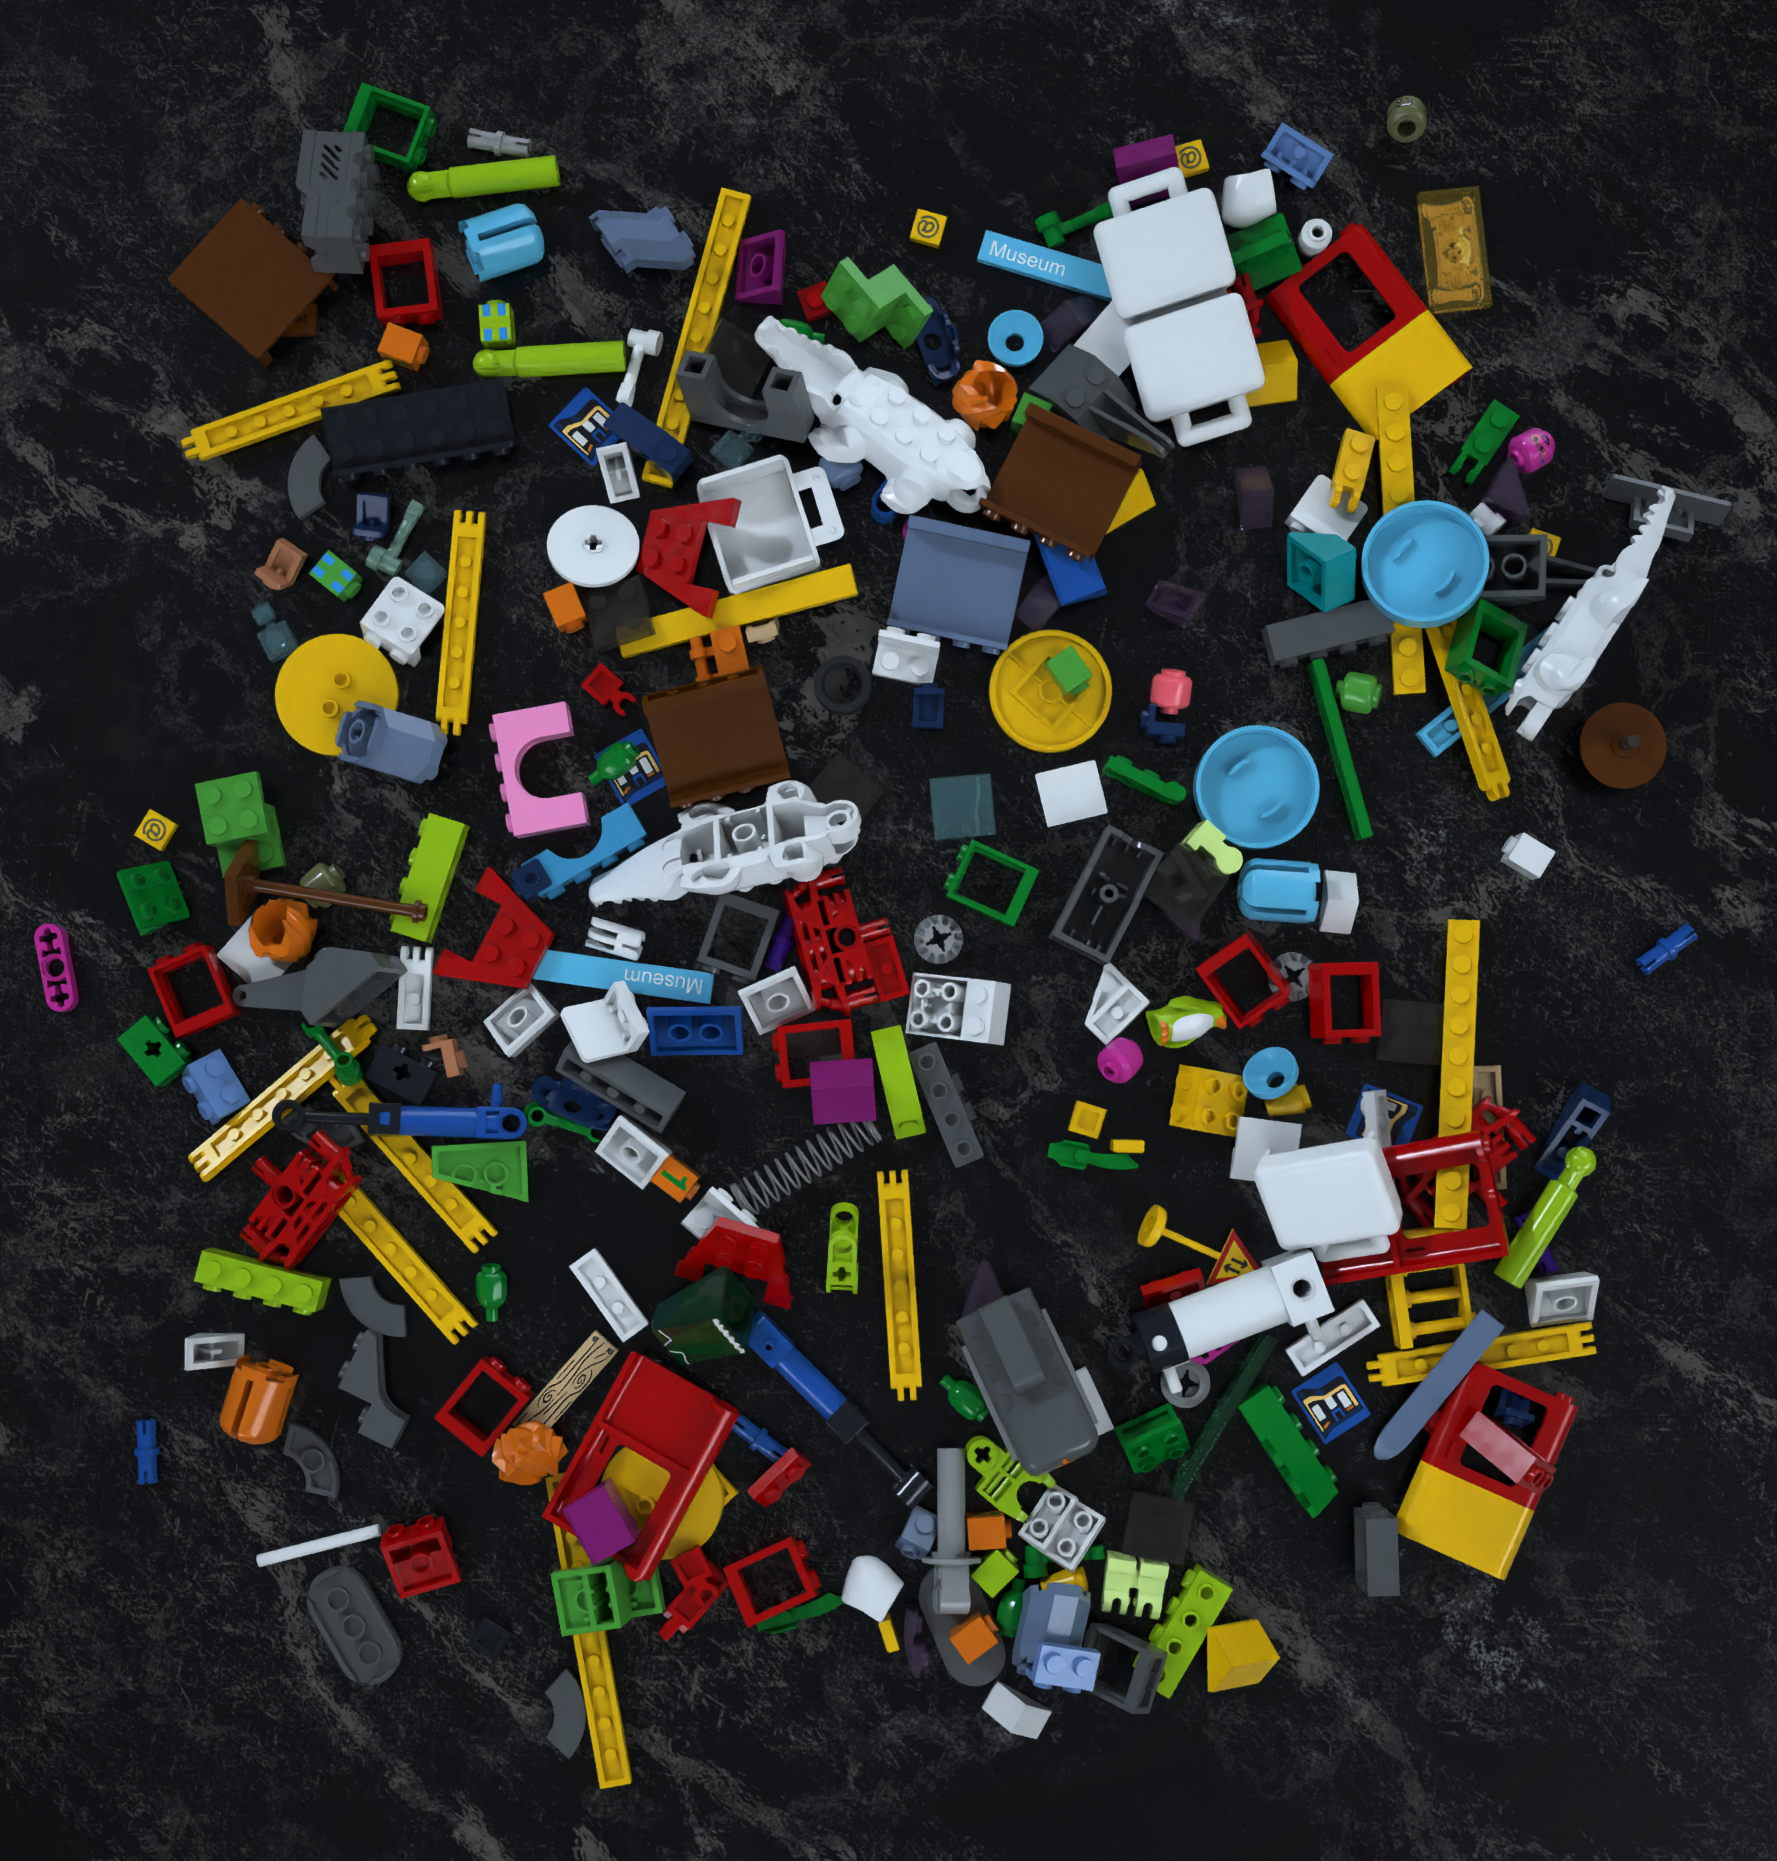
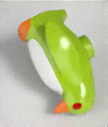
M1192 996L1176 997L1171 999L1168 1005L1163 1008L1146 1011V1018L1153 1039L1159 1046L1167 1048L1187 1046L1213 1027L1226 1029L1227 1012L1220 1002L1207 1001Z

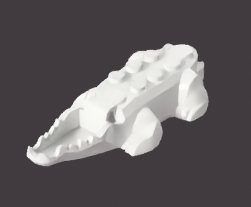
M768 316L758 326L754 334L755 340L774 360L778 368L799 371L803 374L812 411L821 422L820 427L815 428L807 436L819 455L828 461L838 463H856L862 459L871 463L886 476L888 481L880 495L882 501L900 514H913L927 505L931 499L942 502L947 501L952 508L963 513H973L981 509L978 502L981 497L986 499L991 485L985 474L983 463L976 454V451L973 450L976 444V436L968 424L958 418L944 420L924 403L909 395L907 385L898 375L872 367L867 368L863 372L858 369L852 358L843 350L836 349L831 344L823 345L817 340H810L806 335L798 334L794 328L783 326L773 316ZM841 397V403L839 405H834ZM975 489V494L969 496L963 490Z
M1661 486V489L1656 493L1659 497L1658 504L1649 506L1648 509L1650 511L1642 516L1646 522V525H1641L1638 529L1642 535L1632 536L1630 539L1632 545L1623 549L1616 562L1611 566H1600L1593 577L1585 582L1583 588L1577 593L1576 598L1569 596L1554 618L1559 623L1553 622L1539 641L1538 645L1542 647V650L1536 648L1522 667L1521 671L1526 674L1523 678L1518 679L1509 691L1510 699L1505 706L1507 716H1509L1515 706L1523 705L1530 710L1517 730L1527 740L1532 741L1551 712L1563 707L1573 692L1578 690L1585 682L1607 644L1641 596L1649 581L1646 578L1651 561L1660 546L1668 516L1676 498L1673 489Z
M786 780L770 786L766 794V802L763 805L735 812L734 809L710 801L697 803L678 814L679 823L682 824L679 831L649 845L615 868L595 877L589 888V898L598 907V905H602L605 901L622 904V900L631 902L632 898L641 901L649 898L654 902H657L659 899L667 901L676 900L688 891L711 895L725 894L735 890L747 892L754 886L767 883L775 885L787 878L808 882L816 879L821 874L823 866L829 863H838L841 857L856 845L859 838L858 834L861 831L859 828L861 816L857 806L848 800H837L826 805L824 803H817V799L810 788L796 780ZM846 820V822L843 825L837 824L841 821ZM765 834L766 839L768 840H762L760 839V836ZM693 853L697 854L698 862L691 863L690 855Z

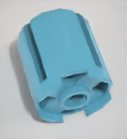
M516 203L458 223L460 233L464 232L466 235L465 245L467 250L465 251L474 274H479L480 283L538 264L543 258V235L540 227L536 225L537 219L534 213L525 204Z
M1253 858L1244 864L1237 883V903L1244 917L1250 920L1303 924L1315 921L1319 901H1315L1316 882L1320 883L1318 864Z

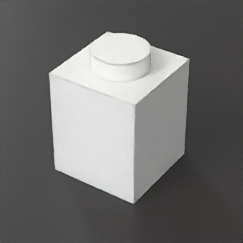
M1523 832L1515 837L1510 836L1502 847L1501 851L1505 854L1500 861L1530 880L1541 877L1555 851Z

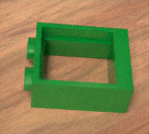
M362 82L343 132H365L366 134L377 105L420 120L407 157L373 146L374 160L410 173H415L418 165L421 166L424 163L427 153L425 148L429 137L432 138L437 129V120L431 107Z
M1478 598L1475 604L1457 619L1444 670L1454 675L1459 681L1479 689L1486 696L1493 697L1511 690L1528 625L1485 599ZM1479 629L1502 642L1495 671L1472 658Z
M971 840L969 846L963 844L956 858V861L961 863L956 874L950 872L943 889L948 891L945 898L1013 928L1039 870L977 841ZM974 852L1023 874L1005 915L956 893Z

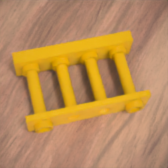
M1434 1226L1403 1230L1406 1238L1412 1239L1459 1230L1437 1229ZM1464 1263L1385 1276L1394 1344L1400 1349L1414 1348L1412 1339H1416L1417 1335L1460 1329L1462 1333L1476 1316L1475 1312H1471ZM1452 1268L1454 1286L1410 1292L1409 1289L1405 1290L1403 1277H1407L1408 1273ZM1449 1299L1457 1300L1459 1317L1414 1323L1413 1320L1409 1319L1408 1308H1412V1304Z

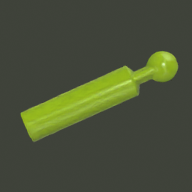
M556 155L450 167L449 170L418 171L409 177L407 190L413 199L420 202L445 197H454L455 199L560 186V174Z
M624 340L521 346L511 350H481L473 359V367L476 374L488 380L502 376L525 378L627 371V357Z
M1577 1146L1566 1154L1564 1170L1557 1180H1550L1510 1244L1509 1256L1502 1257L1493 1273L1518 1289L1523 1287L1576 1201L1578 1195L1575 1190L1584 1176L1590 1175L1595 1170L1596 1156L1593 1151L1584 1146Z

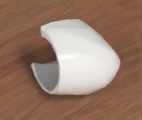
M1270 169L1233 175L1224 180L1222 219L1225 224L1233 228L1244 229L1277 213Z
M870 1555L859 1556L852 1561L846 1576L841 1599L845 1604L850 1605L851 1608L861 1610L876 1621L882 1622L904 1583L879 1558Z

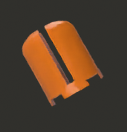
M251 1355L241 1356L237 1359L219 1416L220 1427L227 1435L234 1439L238 1438L241 1442L248 1444L272 1442L281 1434L299 1374L293 1375V1367L270 1359L269 1363L250 1362Z

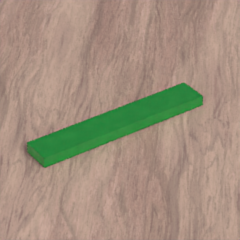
M1320 658L1311 661L1307 668L1356 841L1371 837L1373 832L1325 660Z

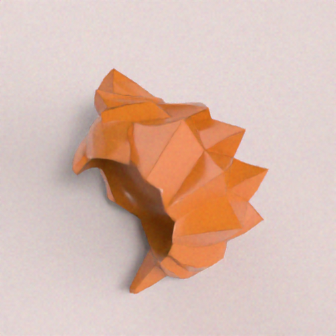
M976 360L972 370L966 371L952 390L954 409L976 431H978L979 427L983 429L988 427L995 430L1002 421H1008L1014 409V404L1017 402L1016 394L1018 393L1015 379L1010 373L1006 372V368L993 362Z
M284 898L269 900L265 906L263 904L256 909L251 917L248 929L250 947L253 949L256 957H269L275 962H297L311 950V944L316 935L318 919H312L309 916L308 906L305 903Z
M534 1420L535 1422H524L517 1426L519 1428H509L507 1434H501L500 1439H496L493 1449L492 1462L499 1468V1479L518 1485H532L540 1482L548 1473L558 1477V1462L569 1452L563 1443V1436H557L553 1428L550 1429L538 1420Z

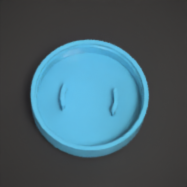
M1430 500L1403 504L1384 515L1367 536L1361 560L1362 582L1372 604L1392 621L1414 628L1438 627L1450 623L1465 614L1482 593L1489 570L1488 545L1477 523L1469 515L1453 505Z
M1245 726L1232 730L1220 737L1202 756L1193 780L1194 803L1201 820L1207 819L1226 836L1223 842L1245 850L1269 849L1295 837L1312 818L1319 799L1318 771L1308 750L1292 735L1270 726Z

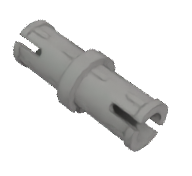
M474 128L469 130L471 135H468L467 139L468 148L491 151L495 153V156L500 157L503 154L522 158L530 157L528 152H531V139L505 135L504 131L499 130L496 133Z

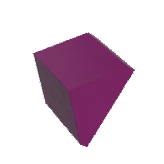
M1173 134L1113 149L1120 185L1171 167L1179 168ZM1168 189L1130 201V208L1170 198Z
M779 229L740 240L736 301L782 305L786 259L784 230Z
M872 1058L810 1062L814 1125L877 1121Z
M611 1477L562 1509L593 1565L634 1543L641 1533Z

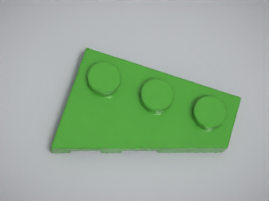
M526 1140L431 1145L433 1178L529 1203Z

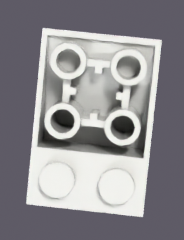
M913 972L905 1033L1004 1045L1011 984Z

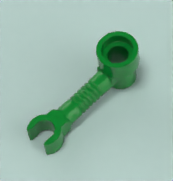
M1108 201L1089 212L1079 215V217L1077 216L1063 223L1060 221L1057 211L1047 213L1034 222L1039 234H1043L1048 248L1053 249L1066 242L1064 235L1092 223L1111 218L1113 213Z
M302 1022L301 1025L305 1034L318 1041L334 1061L336 1066L335 1073L339 1082L344 1086H353L359 1083L363 1072L359 1063L353 1059L352 1055L341 1051L326 1033L324 1026L308 1028Z
M535 1101L528 1103L524 1108L523 1113L526 1121L531 1126L538 1127L543 1124L557 1126L587 1136L592 1142H601L600 1139L591 1136L592 1128H586L551 1113ZM535 1110L542 1111V1117L538 1120L531 1118L532 1112Z
M1024 1545L1026 1561L1023 1564L1024 1578L1049 1576L1048 1563L1054 1561L1032 1545ZM1091 1545L1082 1560L1105 1559L1104 1546Z

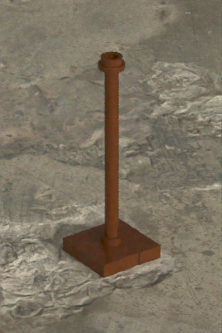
M245 839L224 874L228 925L241 926L260 892L412 917L413 923L425 922L428 915V904L423 903L422 900H416L413 905L260 879L258 841Z

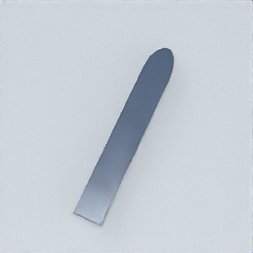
M1483 1309L1478 1312L1383 1428L1374 1445V1456L1377 1459H1390L1408 1446L1505 1328L1503 1324Z

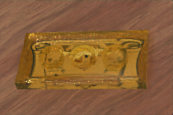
M1479 186L1418 192L1416 198L1430 312L1437 314L1490 308L1493 303Z

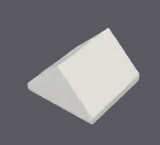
M796 966L738 991L759 1035L816 1011Z
M530 983L528 989L519 988L483 1022L508 1057H516L560 1017V1013Z
M622 1114L616 1119L595 1150L598 1155L642 1190L647 1186L667 1157L673 1153L626 1114Z
M1584 1271L1528 1278L1524 1285L1531 1327L1593 1320L1600 1281L1598 1275Z

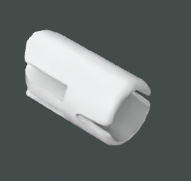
M592 917L591 925L594 927L589 928L588 936L592 939H587L585 946L634 961L638 960L643 949L641 942L645 941L644 931Z

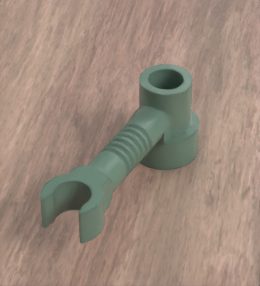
M413 499L411 500L398 532H396L397 534H395L389 548L385 549L375 544L366 559L365 566L376 572L381 570L393 577L397 576L403 564V561L398 559V556L414 525H416L425 509L423 504Z

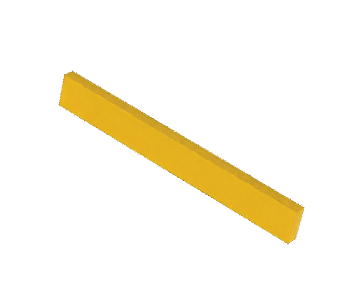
M846 564L718 599L713 619L702 616L689 607L619 626L615 629L621 655L623 658H629L688 642L692 637L701 636L703 638L710 636L709 632L737 625L743 627L858 596L859 594L851 564Z

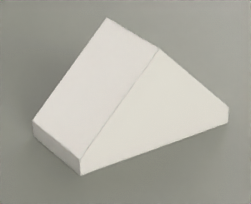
M623 442L596 448L610 503L639 498L638 483L627 443Z
M1324 871L1319 922L1320 932L1351 933L1359 904L1356 873Z
M197 1333L185 1338L184 1370L235 1366L237 1359L244 1356L245 1334Z
M996 1680L982 1706L985 1712L1010 1733L1033 1739L1038 1738L1052 1712L1049 1708L999 1680Z

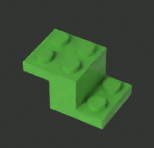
M849 257L839 262L820 296L826 306L835 313L847 331L859 343L883 327H886L892 338L898 341L903 349L914 343L934 311L894 264L868 280Z
M254 771L195 784L206 844L217 848L223 878L245 839L258 841L259 872L286 866L275 807L265 803L259 772Z
M610 1556L595 1565L590 1561L585 1566L554 1570L551 1573V1580L562 1636L622 1628L633 1617L663 1613L666 1607L658 1566L651 1579L648 1581L642 1580L641 1583L628 1578L625 1575L626 1570L623 1564Z

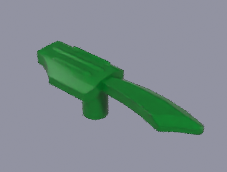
M1069 1140L1050 1143L1047 1157L1055 1160L1060 1166L1080 1170L1085 1169L1087 1163L1102 1168L1118 1170L1136 1169L1139 1167L1127 1153H1092L1088 1144Z
M829 1592L811 1603L797 1608L794 1606L757 1623L758 1632L766 1631L771 1634H777L796 1629L799 1619L825 1614L844 1602L840 1596Z

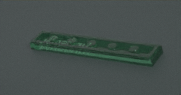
M1261 1332L1168 1486L1170 1495L1180 1502L1278 1340L1267 1332Z

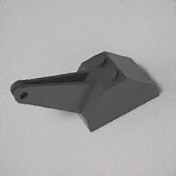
M1071 344L1067 345L1028 388L1027 394L1052 404V413L1106 439L1118 440L1152 453L1162 459L1167 456L1165 449L1171 451L1175 447L1168 436L1150 425L1134 411L1137 403L1120 378L1095 355Z
M1547 534L1484 535L1489 550V570L1485 586L1479 598L1481 597L1495 606H1518L1546 600V589H1581L1587 581L1581 579L1547 578V572L1590 579L1598 569L1549 556Z
M326 947L315 954V960L306 967V970L239 985L234 989L232 997L238 1006L301 1011L310 1025L339 1028L408 970L398 956Z

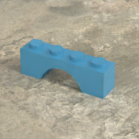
M628 802L601 817L602 833L596 847L587 855L576 859H566L557 856L547 849L521 864L523 866L537 858L550 877L552 886L538 893L539 897L545 898L548 896L550 900L554 899L566 891L564 886L575 881L576 884L587 880L592 876L591 871L600 865L603 869L607 868L619 860L617 855L626 850L632 853L646 844L644 840L649 835Z

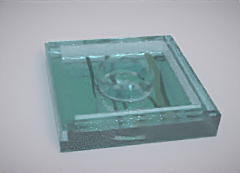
M990 773L929 779L935 841L996 835Z

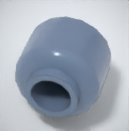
M822 457L818 463V466L825 470L831 488H840L841 491L853 487L862 479L860 475L864 468L861 461L856 463H838L828 461Z

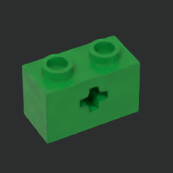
M145 1015L118 1037L117 1040L156 1087L166 1086L181 1074L187 1065L193 1063L192 1059L188 1056L191 1052L181 1040L176 1041L169 1033L171 1027L162 1017ZM155 1043H161L162 1046L159 1048L161 1054L154 1053L157 1049Z

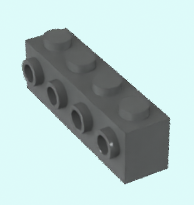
M1369 599L1337 607L1326 613L1322 611L1266 625L1261 633L1270 666L1280 665V669L1299 664V659L1309 657L1310 661L1328 657L1327 652L1339 650L1340 654L1357 650L1358 644L1369 642V646L1383 644L1388 641L1387 637L1395 629L1392 620L1383 615Z
M572 1040L563 1051L555 1071L660 1134L678 1110L686 1094L685 1091L673 1083L668 1082L624 1054L586 1063L581 1060Z

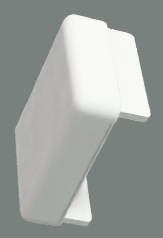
M780 454L702 478L697 484V496L700 503L727 498H736L742 501L735 528L707 523L722 575L731 596L819 572L821 563L816 546L838 540L844 534V528L827 474L821 467H813L793 474L788 459ZM808 488H812L823 525L810 529L798 492Z
M1369 1131L1365 1138L1274 1153L1273 1149H1267L1265 1154L1257 1161L1253 1178L1281 1248L1291 1251L1312 1247L1316 1259L1320 1262L1382 1254L1389 1250L1390 1242L1387 1235L1395 1234L1399 1230L1403 1212L1399 1195L1375 1131Z

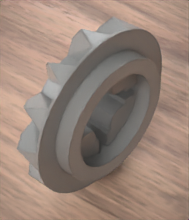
M933 915L927 917L918 925L914 935V944L917 952L923 959L930 963L943 964L953 960L959 954L963 945V934L954 919L944 915ZM934 926L940 934L951 933L944 940L945 952L937 944L926 945L934 937L932 929Z
M1295 952L1284 953L1274 959V964L1285 979L1288 977L1284 966L1291 971L1303 969L1297 977L1301 987L1294 982L1289 983L1293 988V991L1288 996L1290 1001H1299L1308 997V964H1313V962L1303 954ZM1267 974L1269 987L1275 993L1279 988Z
M1191 1359L1189 1360L1190 1362L1175 1367L1179 1379H1182L1184 1374H1186V1370H1188L1189 1379L1194 1383H1198V1385L1187 1386L1184 1395H1182V1391L1172 1394L1164 1373L1160 1377L1161 1391L1165 1398L1171 1404L1181 1408L1197 1406L1207 1397L1210 1390V1377L1206 1368L1201 1364L1193 1362Z

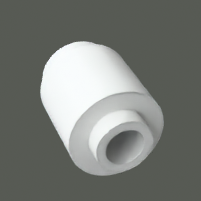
M1311 219L1306 222L1297 238L1298 251L1307 258H1315L1323 252L1332 238L1330 225L1322 219Z

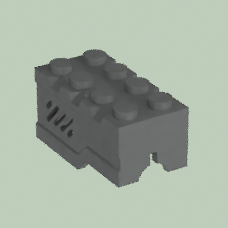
M303 130L296 187L301 192V208L304 210L301 237L306 247L315 250V256L311 257L314 272L363 274L365 262L370 260V245L365 242L368 240V235H373V218L369 215L372 209L377 207L376 191L372 189L375 188V183L379 184L380 167L374 163V148L368 144L365 132Z
M1108 825L1103 830L1048 938L1102 966L1109 964L1164 853L1150 845L1137 842L1121 830Z

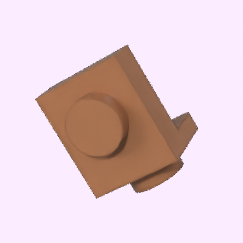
M278 539L266 564L257 568L254 574L262 579V582L267 587L282 590L294 584L308 554L286 539Z
M447 1034L431 1037L429 1038L430 1044L422 1045L423 1052L441 1049L447 1078L465 1075L464 1068H467V1058L464 1050H459L457 1039H448Z

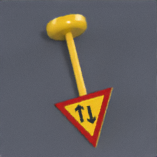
M1154 1205L1150 1208L1141 1224L1138 1243L1144 1247H1152L1163 1235L1217 1259L1206 1285L1220 1284L1259 1269L1233 1229L1220 1253L1166 1229L1167 1212L1159 1205Z

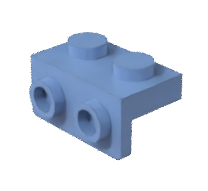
M1284 122L1281 123L1268 147L1261 154V157L1266 159L1264 163L1266 167L1278 174L1281 170H1284L1292 175L1289 181L1303 190L1306 189L1307 185L1311 188L1315 187L1334 156L1332 152Z
M221 1049L187 1065L182 1072V1083L185 1089L190 1094L193 1093L199 1102L197 1107L201 1116L205 1120L209 1119L212 1125H215L222 1118L247 1106L251 1102Z
M1038 1641L1033 1667L1026 1666L1025 1674L1033 1681V1685L1039 1688L1051 1689L1052 1685L1061 1686L1063 1690L1071 1693H1081V1690L1093 1691L1101 1653L1096 1649Z

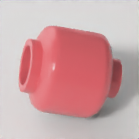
M1161 669V673L1156 674L1152 680L1151 703H1156V706L1160 707V713L1178 714V709L1187 708L1190 704L1191 678L1187 677L1186 671Z

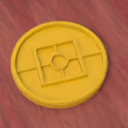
M1060 630L1032 632L1007 647V651L1004 650L997 660L989 685L991 709L1001 729L1019 745L1044 753L1067 751L1090 739L1104 722L1112 698V683L1109 670L1098 651L1079 636ZM1070 645H1072L1093 675L1091 680L1088 681L1090 687L1076 697L1073 693L1065 697L1044 668L1046 662Z
M327 634L305 642L287 658L276 682V708L284 728L299 744L313 752L326 756L339 757V753L343 754L342 748L336 745L335 738L342 716L347 711L353 713L358 708L353 706L358 700L374 703L394 711H398L399 684L392 665L377 648L365 640L351 635Z
M624 1446L608 1464L601 1482L611 1477L640 1531H642L670 1479V1473ZM714 1463L661 1560L672 1559L697 1544L701 1547L718 1526L724 1507V1489L720 1474Z

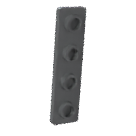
M1612 474L1602 492V497L1630 504L1629 528L1638 530L1641 525H1646L1642 516L1650 511L1648 509L1649 506L1658 504L1659 497L1656 493L1661 489L1662 485ZM1668 487L1674 490L1676 498L1669 513L1663 536L1689 542L1694 534V520L1719 526L1731 510V502Z
M936 1042L910 1052L908 1057L954 1166L958 1168L982 1158L984 1153L973 1129V1119H976L977 1116L971 1102L965 1103L960 1092L965 1090L959 1073L953 1074L951 1068H947Z

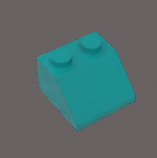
M1291 532L1287 534V585L1324 613L1355 600L1356 548L1337 534Z

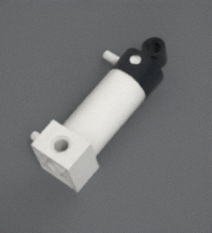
M1306 1248L1291 1250L1261 1261L1262 1268L1170 1303L1165 1302L1133 1314L1131 1317L1136 1331L1127 1336L1117 1335L1112 1337L1108 1341L1105 1351L1111 1364L1120 1370L1131 1369L1138 1361L1147 1360L1154 1374L1163 1371L1171 1393L1176 1394L1181 1392L1183 1388L1175 1367L1190 1362L1191 1358L1286 1322L1293 1327L1305 1323L1311 1340L1316 1341L1323 1337L1317 1318L1332 1313L1335 1310L1313 1252ZM1301 1280L1302 1286L1300 1290L1293 1292L1295 1282ZM1120 1345H1128L1130 1347V1355L1125 1360H1118L1114 1356L1115 1349Z

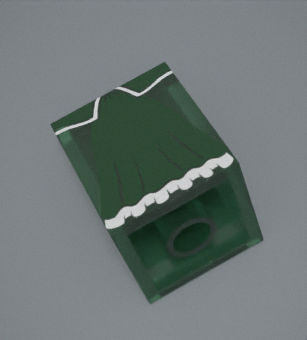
M727 1265L721 1266L657 1304L651 1324L652 1332L681 1365L747 1353L756 1300Z

